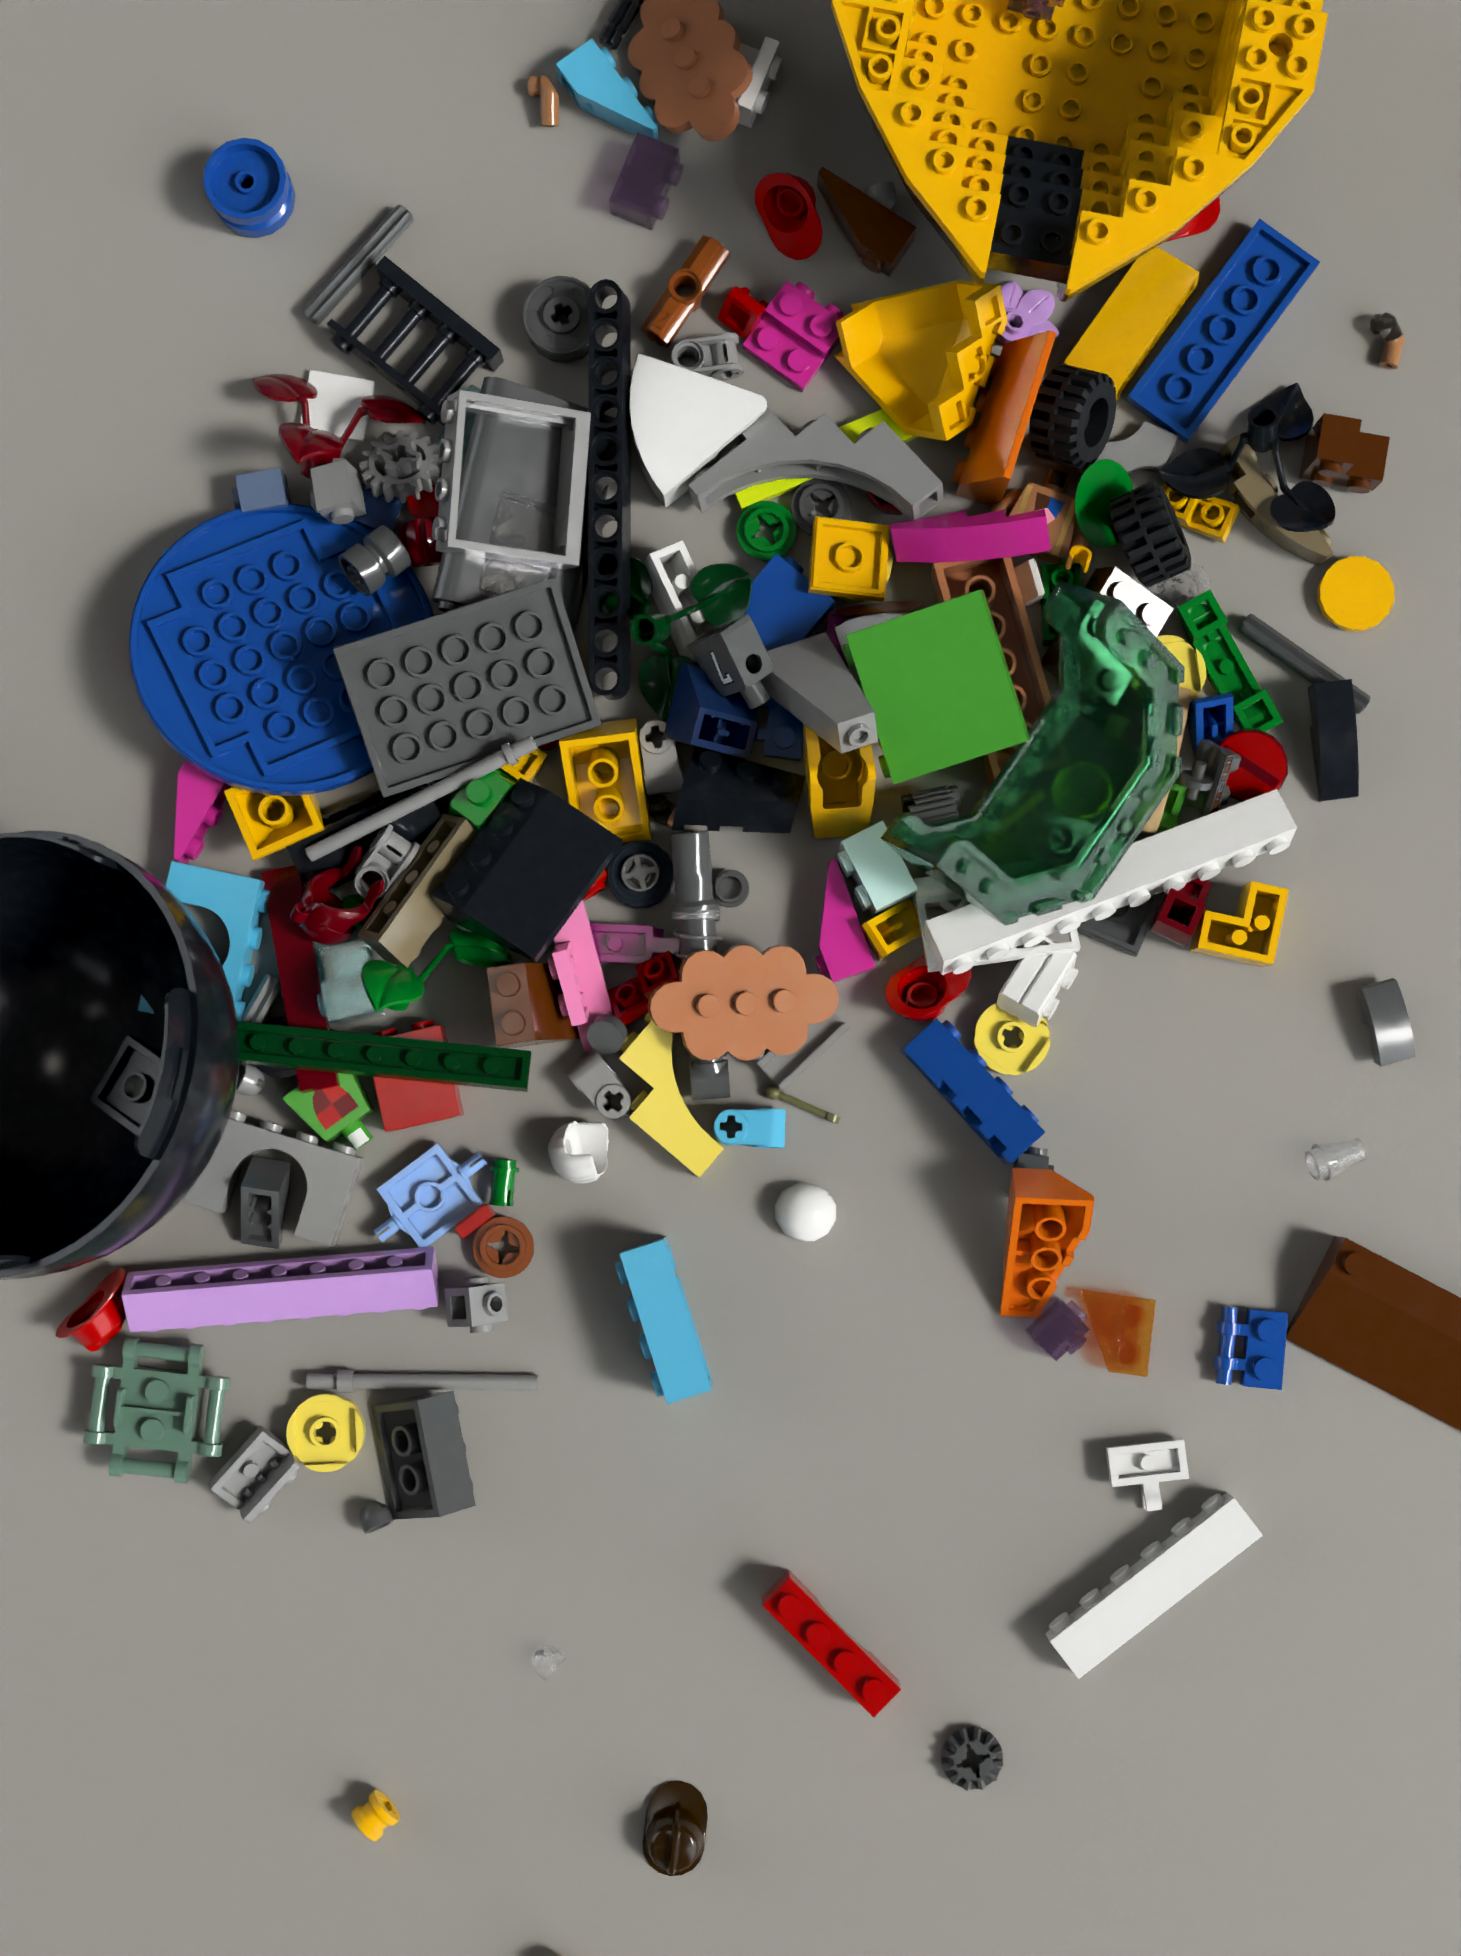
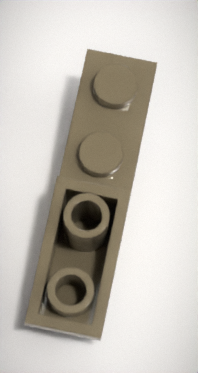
M1238 435L1227 441L1219 451L1224 458L1225 464L1229 462L1239 443L1240 437ZM1246 444L1233 470L1230 471L1236 481L1232 483L1226 493L1233 503L1239 505L1241 513L1267 538L1295 556L1318 566L1321 565L1334 553L1331 549L1332 542L1330 537L1323 529L1293 532L1279 527L1273 521L1270 506L1273 499L1278 496L1277 485L1269 474H1263L1256 463L1257 456L1255 451Z

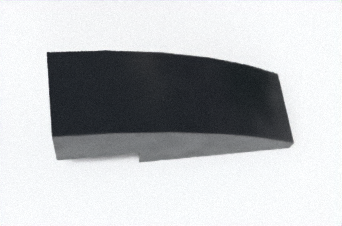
M1352 679L1313 684L1308 687L1312 718L1310 735L1319 802L1358 797V740Z

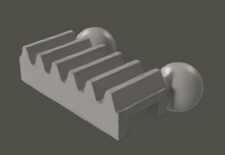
M834 1013L824 1022L808 1024L807 1039L804 1045L795 1053L778 1055L770 1051L768 1053L764 1051L753 1060L784 1091L849 1027Z

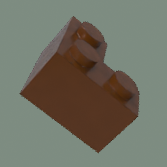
M1324 413L1306 435L1299 478L1310 480V482L1316 483L1321 487H1330L1332 484L1347 486V490L1353 493H1369L1370 490L1373 491L1383 481L1390 437L1360 432L1361 419Z

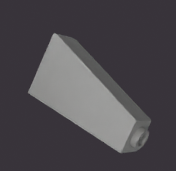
M826 632L767 651L774 670L760 681L771 698L841 754L878 742L875 712Z

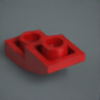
M670 950L635 966L638 974L637 977L608 990L615 1017L620 1019L624 1025L649 1012V997L654 989L666 982L679 981V973Z

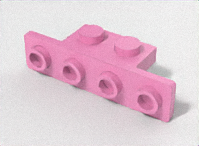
M582 899L554 938L553 957L548 958V965L552 979H559L563 993L558 994L561 1013L563 1017L569 1015L572 1026L577 1025L583 1050L590 1052L593 1048L587 1040L588 1027L597 1016L603 1014L614 1016L585 904Z

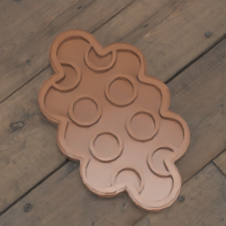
M644 0L640 10V17L644 28L632 38L627 55L630 64L640 74V92L649 103L655 105L656 119L666 131L673 134L683 133L694 128L702 139L709 142L727 138L739 123L740 111L735 99L748 89L753 75L751 64L739 51L741 44L739 33L731 23L724 21V10L717 0Z
M739 944L729 948L722 956L715 951L704 949L689 954L680 966L679 981L666 982L654 989L649 997L648 1011L650 1018L656 1026L668 1032H681L683 1045L690 1054L699 1059L713 1060L720 1058L728 1052L739 1060L749 1061L756 1059L766 1049L778 1055H789L798 1051L807 1039L808 1024L824 1022L830 1018L838 1007L839 995L837 987L832 980L821 974L806 973L804 959L799 952L791 947L776 945L768 947L760 953L751 946Z

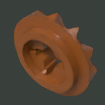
M512 1217L493 1218L484 1223L474 1237V1258L479 1267L493 1277L510 1278L516 1276L528 1267L534 1255L533 1236L524 1223ZM506 1231H509V1244L520 1249V1252H508L505 1258H503L502 1264H500L499 1250L493 1249V1246H488V1242H500L503 1236H505Z

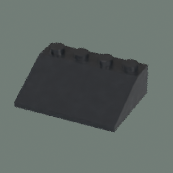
M520 778L433 894V898L447 920L537 963L623 842L621 838L551 791Z

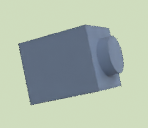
M280 467L235 475L237 488L232 489L235 509L241 508V512L288 507V504H291L287 477Z

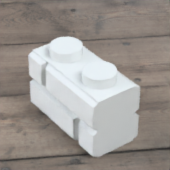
M1040 942L1039 944H1037V945H1035V946H1040V945H1045V944H1043L1042 942ZM1070 951L1055 953L1050 956L1040 955L1021 959L998 994V1008L1012 1016H1017L1018 1019L1032 1027H1037L1042 1018L1049 1020L1060 1002L1055 997L1061 987L1068 990L1079 970L1074 968L1077 958L1076 953Z

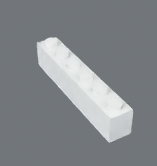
M1227 1492L1223 1496L1218 1493L1210 1497L1202 1504L1201 1508L1203 1511L1192 1520L1186 1517L1179 1521L1171 1529L1172 1535L1162 1543L1159 1541L1151 1543L1141 1552L1142 1559L1131 1567L1127 1564L1116 1570L1110 1577L1112 1581L1101 1591L1098 1588L1091 1590L1079 1601L1081 1606L1070 1615L1067 1612L1060 1614L1049 1624L1050 1630L1045 1635L1078 1679L1263 1536L1234 1497Z

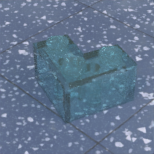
M362 939L319 948L321 958L316 959L317 970L320 980H326L325 983L320 984L322 993L317 994L321 1016H327L328 1022L339 1025L384 1016V1009L376 1012L373 1008L361 979L363 965L373 960L371 947Z

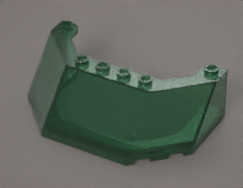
M1063 581L1057 584L1048 597L1044 608L1046 621L1059 634V688L1028 731L1031 740L1019 744L970 815L927 826L918 817L905 813L897 816L881 837L886 844L905 860L1005 926L1018 922V918L1030 914L1040 916L1060 910L1062 905L1074 901L1084 903L1094 900L1181 774L1182 758L1177 757V736L1183 733V706L1178 704L1179 683L1184 682L1185 667L1122 600Z

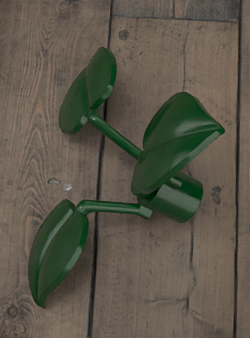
M631 557V636L639 645H650L652 651L658 650L664 654V656L653 655L647 658L641 665L638 673L641 693L655 711L659 720L667 723L681 664L694 665L693 661L686 656L672 658L671 650L661 644L670 635L671 622L701 609L705 620L715 627L746 615L750 604L753 580L751 575L743 568L727 563L712 564L704 567L697 572L690 583L691 593L698 603L675 613L665 615L657 611L648 613L651 604L646 598L653 591L652 579L643 561L636 557ZM610 559L604 563L602 568L603 575L607 576L614 573L617 568V559ZM615 596L608 597L603 603L610 613L617 607V598Z

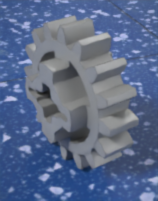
M398 430L394 438H391L387 433L383 434L384 442L372 441L370 442L372 451L362 452L364 461L360 462L359 466L366 489L371 488L374 497L384 493L386 502L392 501L394 496L399 497L401 503H405L409 495H412L416 500L421 499L420 491L425 490L431 493L433 491L432 482H437L438 478L441 477L442 462L438 460V445H432L429 436L419 440L417 431H413L409 437L404 436L402 430Z

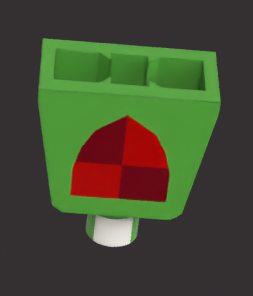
M338 1073L340 1086L303 1094L298 1086L282 1097L326 1142H332L343 1134L350 1146L354 1148V1151H357L373 1139V1136L361 1120L375 1110L358 1075Z

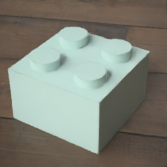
M883 820L841 841L836 859L844 877L852 876L857 886L853 894L863 912L869 909L872 917L914 896L918 888Z

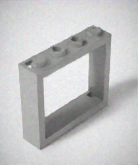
M458 390L447 396V400L445 399L441 409V421L445 423V434L438 448V460L442 462V473L435 487V499L439 501V512L432 526V538L436 540V551L562 570L579 566L591 412L465 390ZM466 411L562 428L553 553L456 539Z

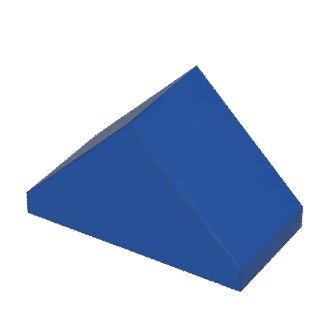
M1231 692L1193 699L1189 703L1186 721L1194 759L1200 740L1209 739L1218 745L1226 736L1233 733V695Z

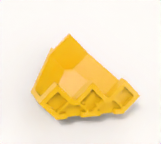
M955 280L851 304L852 312L836 321L842 351L835 354V358L902 431L908 435L948 441L973 423L977 409L972 406L978 388H985L995 357L990 355L996 336L1003 335L1008 320L1000 284L983 283L982 286H979L974 281Z

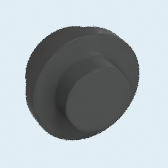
M724 870L717 874L712 882L713 898L721 906L727 908L737 907L748 897L749 883L746 877L739 871Z

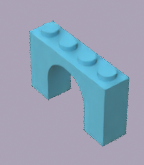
M171 861L166 887L183 904L213 911L222 919L228 930L230 947L222 967L233 995L237 1021L241 1022L242 1015L246 1009V1002L242 1001L244 988L250 987L253 980L255 968L250 962L253 949L258 950L262 941L263 929L259 927L262 912L266 913L268 911L267 902L270 891L264 890L265 882L262 880ZM141 995L138 1010L154 1014L150 1005Z

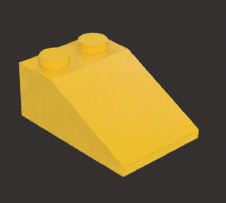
M637 719L602 722L600 726L559 739L569 804L621 838L623 843L652 840Z

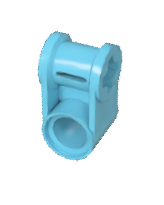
M763 1108L725 1110L714 1120L713 1134L719 1142L726 1145H745L754 1148H785L786 1110ZM728 1117H733L734 1123L740 1124L741 1127L740 1131L734 1132L733 1138H728L727 1132L720 1130V1124L727 1122Z

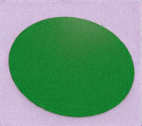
M1110 459L1098 460L1085 470L1080 478L1075 495V514L1078 526L1084 537L1097 547H1111L1119 542L1110 515V500L1133 490L1131 479L1126 470L1119 463Z

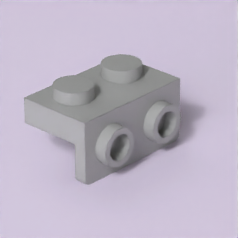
M260 1425L208 1484L210 1490L237 1508L242 1519L250 1523L256 1516H260L267 1511L272 1503V1498L282 1487H286L293 1482L298 1474L300 1463L297 1456L292 1454L287 1444Z

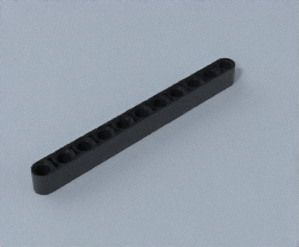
M604 279L595 283L589 292V412H591L589 434L588 679L590 687L594 692L608 700H619L626 696L631 684V306L628 297L619 285L612 280ZM617 295V301L614 306L608 309L602 308L605 298ZM617 333V339L614 344L608 347L602 346L606 335ZM616 370L617 377L615 381L611 384L603 385L604 375L608 371ZM610 408H617L615 419L609 423H603L602 417L605 411ZM609 446H617L615 457L609 461H603L602 455L604 450ZM616 483L617 492L610 499H603L602 493L604 488L608 484ZM610 521H617L616 532L610 537H603L602 530L605 524ZM609 559H617V568L614 573L607 576L603 575L602 568L604 563ZM615 596L617 598V607L611 613L604 614L602 610L604 601L608 597ZM616 634L617 645L613 650L604 652L602 648L603 640L608 635ZM615 672L617 674L616 685L610 690H604L602 685L603 678L606 674Z

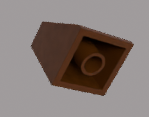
M520 963L486 968L496 1046L510 1049L580 1039L577 1025L572 1026L569 1015L563 1017L561 1013L558 994L563 993L559 979H552L548 963Z

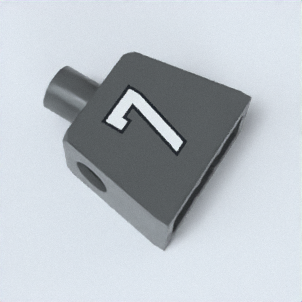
M749 614L714 627L687 645L690 653L718 693L723 697L740 692L750 710L770 699L760 680L773 672L774 666Z

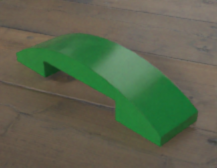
M1209 589L1178 606L1176 611L1190 645L1201 653L1206 666V676L1216 694L1231 692L1233 695V720L1239 729H1259L1266 732L1281 724L1283 720L1266 689L1261 690L1228 631L1225 625L1228 623V620L1212 591Z

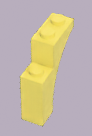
M648 1013L644 1018L648 1025L639 1035L633 1031L626 1038L620 1049L624 1053L619 1059L654 1088L649 1094L643 1090L630 1105V1109L634 1112L629 1118L696 1176L700 1177L724 1148L698 1124L680 1094L673 1067L672 1050L675 1032H668L656 1026Z

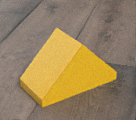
M910 898L861 926L867 943L879 961L921 936L917 909Z

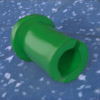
M493 1159V1165L489 1166V1170H492L489 1205H514L515 1172H519L520 1169L516 1167V1160Z

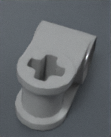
M719 333L709 337L684 339L679 341L672 350L671 364L717 380L734 379L744 373L743 365H740L736 345L739 343V336L736 333ZM689 355L694 357L698 363L688 368L682 366L678 359Z
M661 720L647 722L640 731L639 740L643 758L642 769L647 796L681 791L683 785L679 756L677 757L675 740H662V747L655 748L653 742H646L647 739L652 737V731L659 730L661 736L664 735L667 723Z
M391 824L383 826L373 839L369 849L363 855L360 864L355 868V888L357 892L366 898L372 884L365 883L361 877L365 872L376 871L382 876L381 880L384 881L383 892L378 898L382 897L398 875L411 863L420 845L415 841L410 843L393 831Z
M594 1048L565 1072L577 1089L592 1102L603 1116L617 1120L623 1119L631 1113L630 1105L634 1101L631 1092L617 1077L616 1072L606 1059ZM611 1093L616 1096L623 1095L624 1098L620 1101L623 1108L620 1111L613 1108L608 1110L607 1106L610 1104L608 1096Z

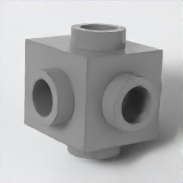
M488 1276L466 1278V1286L444 1289L448 1327H470V1333L493 1331V1323L508 1321L505 1283H489Z

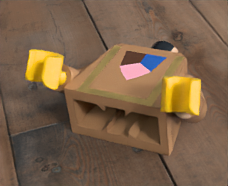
M1050 469L1043 486L1028 482L1024 490L1014 489L1003 497L1002 501L994 504L990 512L1005 510L1006 516L1045 509L1051 551L1027 555L1052 564H1064L1066 562L1065 567L1068 570L1071 569L1072 563H1079L1084 567L1083 572L1087 573L1092 552L1089 549V541L1084 537L1077 523L1075 498L1064 494L1070 479L1066 473Z

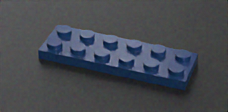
M1259 218L1132 389L1126 401L1167 431L1179 436L1178 439L1186 444L1312 275L1320 261Z

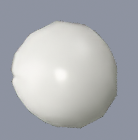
M796 1183L781 1192L775 1204V1220L787 1236L799 1241H816L827 1235L836 1221V1204L828 1191L822 1187L807 1183Z

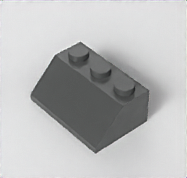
M454 1391L430 1393L371 1406L393 1520L441 1517L476 1506L473 1482L470 1478L466 1458V1445L462 1437L458 1416L459 1409L455 1401Z

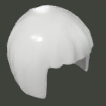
M576 1121L559 1127L548 1144V1155L555 1172L563 1179L575 1184H587L598 1180L600 1175L606 1171L608 1163V1128L603 1122L578 1123Z

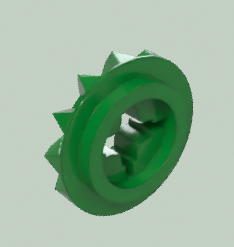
M761 501L752 504L741 514L738 520L737 538L739 545L750 558L754 557L767 562L776 553L782 557L792 549L796 539L797 527L793 515L786 507L773 501ZM760 518L768 527H777V530L773 532V545L765 537L755 538L760 532Z

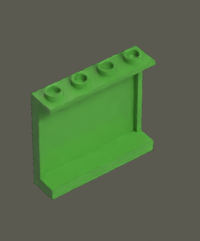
M977 590L846 635L848 643L843 645L844 654L849 667L856 666L860 681H857V684L875 712L877 737L884 754L879 756V763L884 777H891L893 785L1031 740L984 590Z

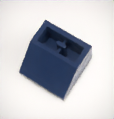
M682 663L663 737L749 759L758 725L754 709L750 710L740 692L725 697L720 695L701 667Z

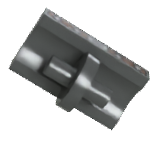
M1209 739L1200 740L1192 769L1183 770L1179 777L1180 783L1188 787L1183 803L1202 812L1203 816L1217 812L1219 806L1226 805L1231 793L1229 786L1226 785L1229 773L1238 770L1241 756L1229 748L1217 745Z

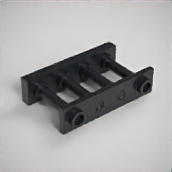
M384 256L375 266L381 280L379 282L381 287L345 329L332 318L330 319L327 326L333 336L331 342L346 355L352 351L419 406L417 412L429 423L435 425L438 421L445 427V423L441 421V409L445 399L447 400V396L458 391L477 367L483 368L486 365L495 372L504 361L501 350ZM400 295L409 303L407 306L409 311L377 349L372 352L357 338L392 297L396 299ZM428 318L438 326L436 329L438 334L406 372L401 375L388 365L386 361L420 320L425 322ZM457 341L467 350L465 352L467 357L430 399L414 385L449 343L454 345Z

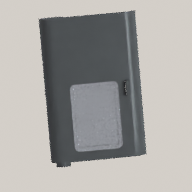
M484 377L480 391L482 394L589 412V408L503 378ZM475 413L461 471L456 539L553 553L562 428ZM605 414L602 417L603 423H609L615 419ZM609 446L604 450L602 455L603 461H609L615 457L617 446ZM589 447L579 566L562 570L442 552L431 598L432 601L438 603V610L446 612L555 577L573 635L575 634L588 578ZM609 484L603 490V499H606Z

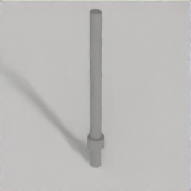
M338 1370L337 1374L307 1373L306 1387L307 1389H337V1393H354V1389L538 1390V1375L355 1374L354 1370Z

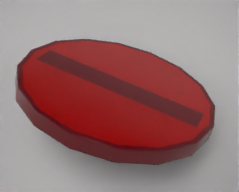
M1242 729L1229 734L1218 744L1221 747L1231 749L1241 756L1238 770L1229 773L1226 785L1229 786L1230 797L1243 802L1272 790H1279L1288 775V757L1283 745L1273 735L1259 729Z

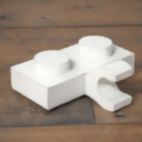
M1184 1439L1105 1447L1110 1486L1119 1487L1141 1484L1142 1506L1146 1511L1162 1510L1159 1482L1189 1479Z

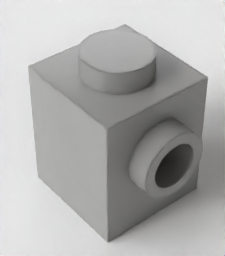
M346 459L310 469L313 490L310 491V501L316 513H320L331 524H347L352 522L354 517L366 514L360 472Z

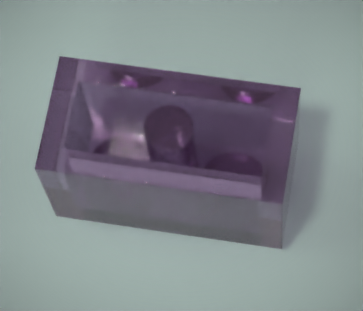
M637 132L609 199L611 214L653 230L656 220H663L667 212L670 199L666 198L670 186L676 187L683 172L684 165L680 164L679 148Z

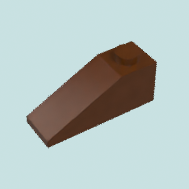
M822 166L818 172L817 188L857 256L862 259V264L870 271L877 274L882 272L890 277L913 243L916 227Z

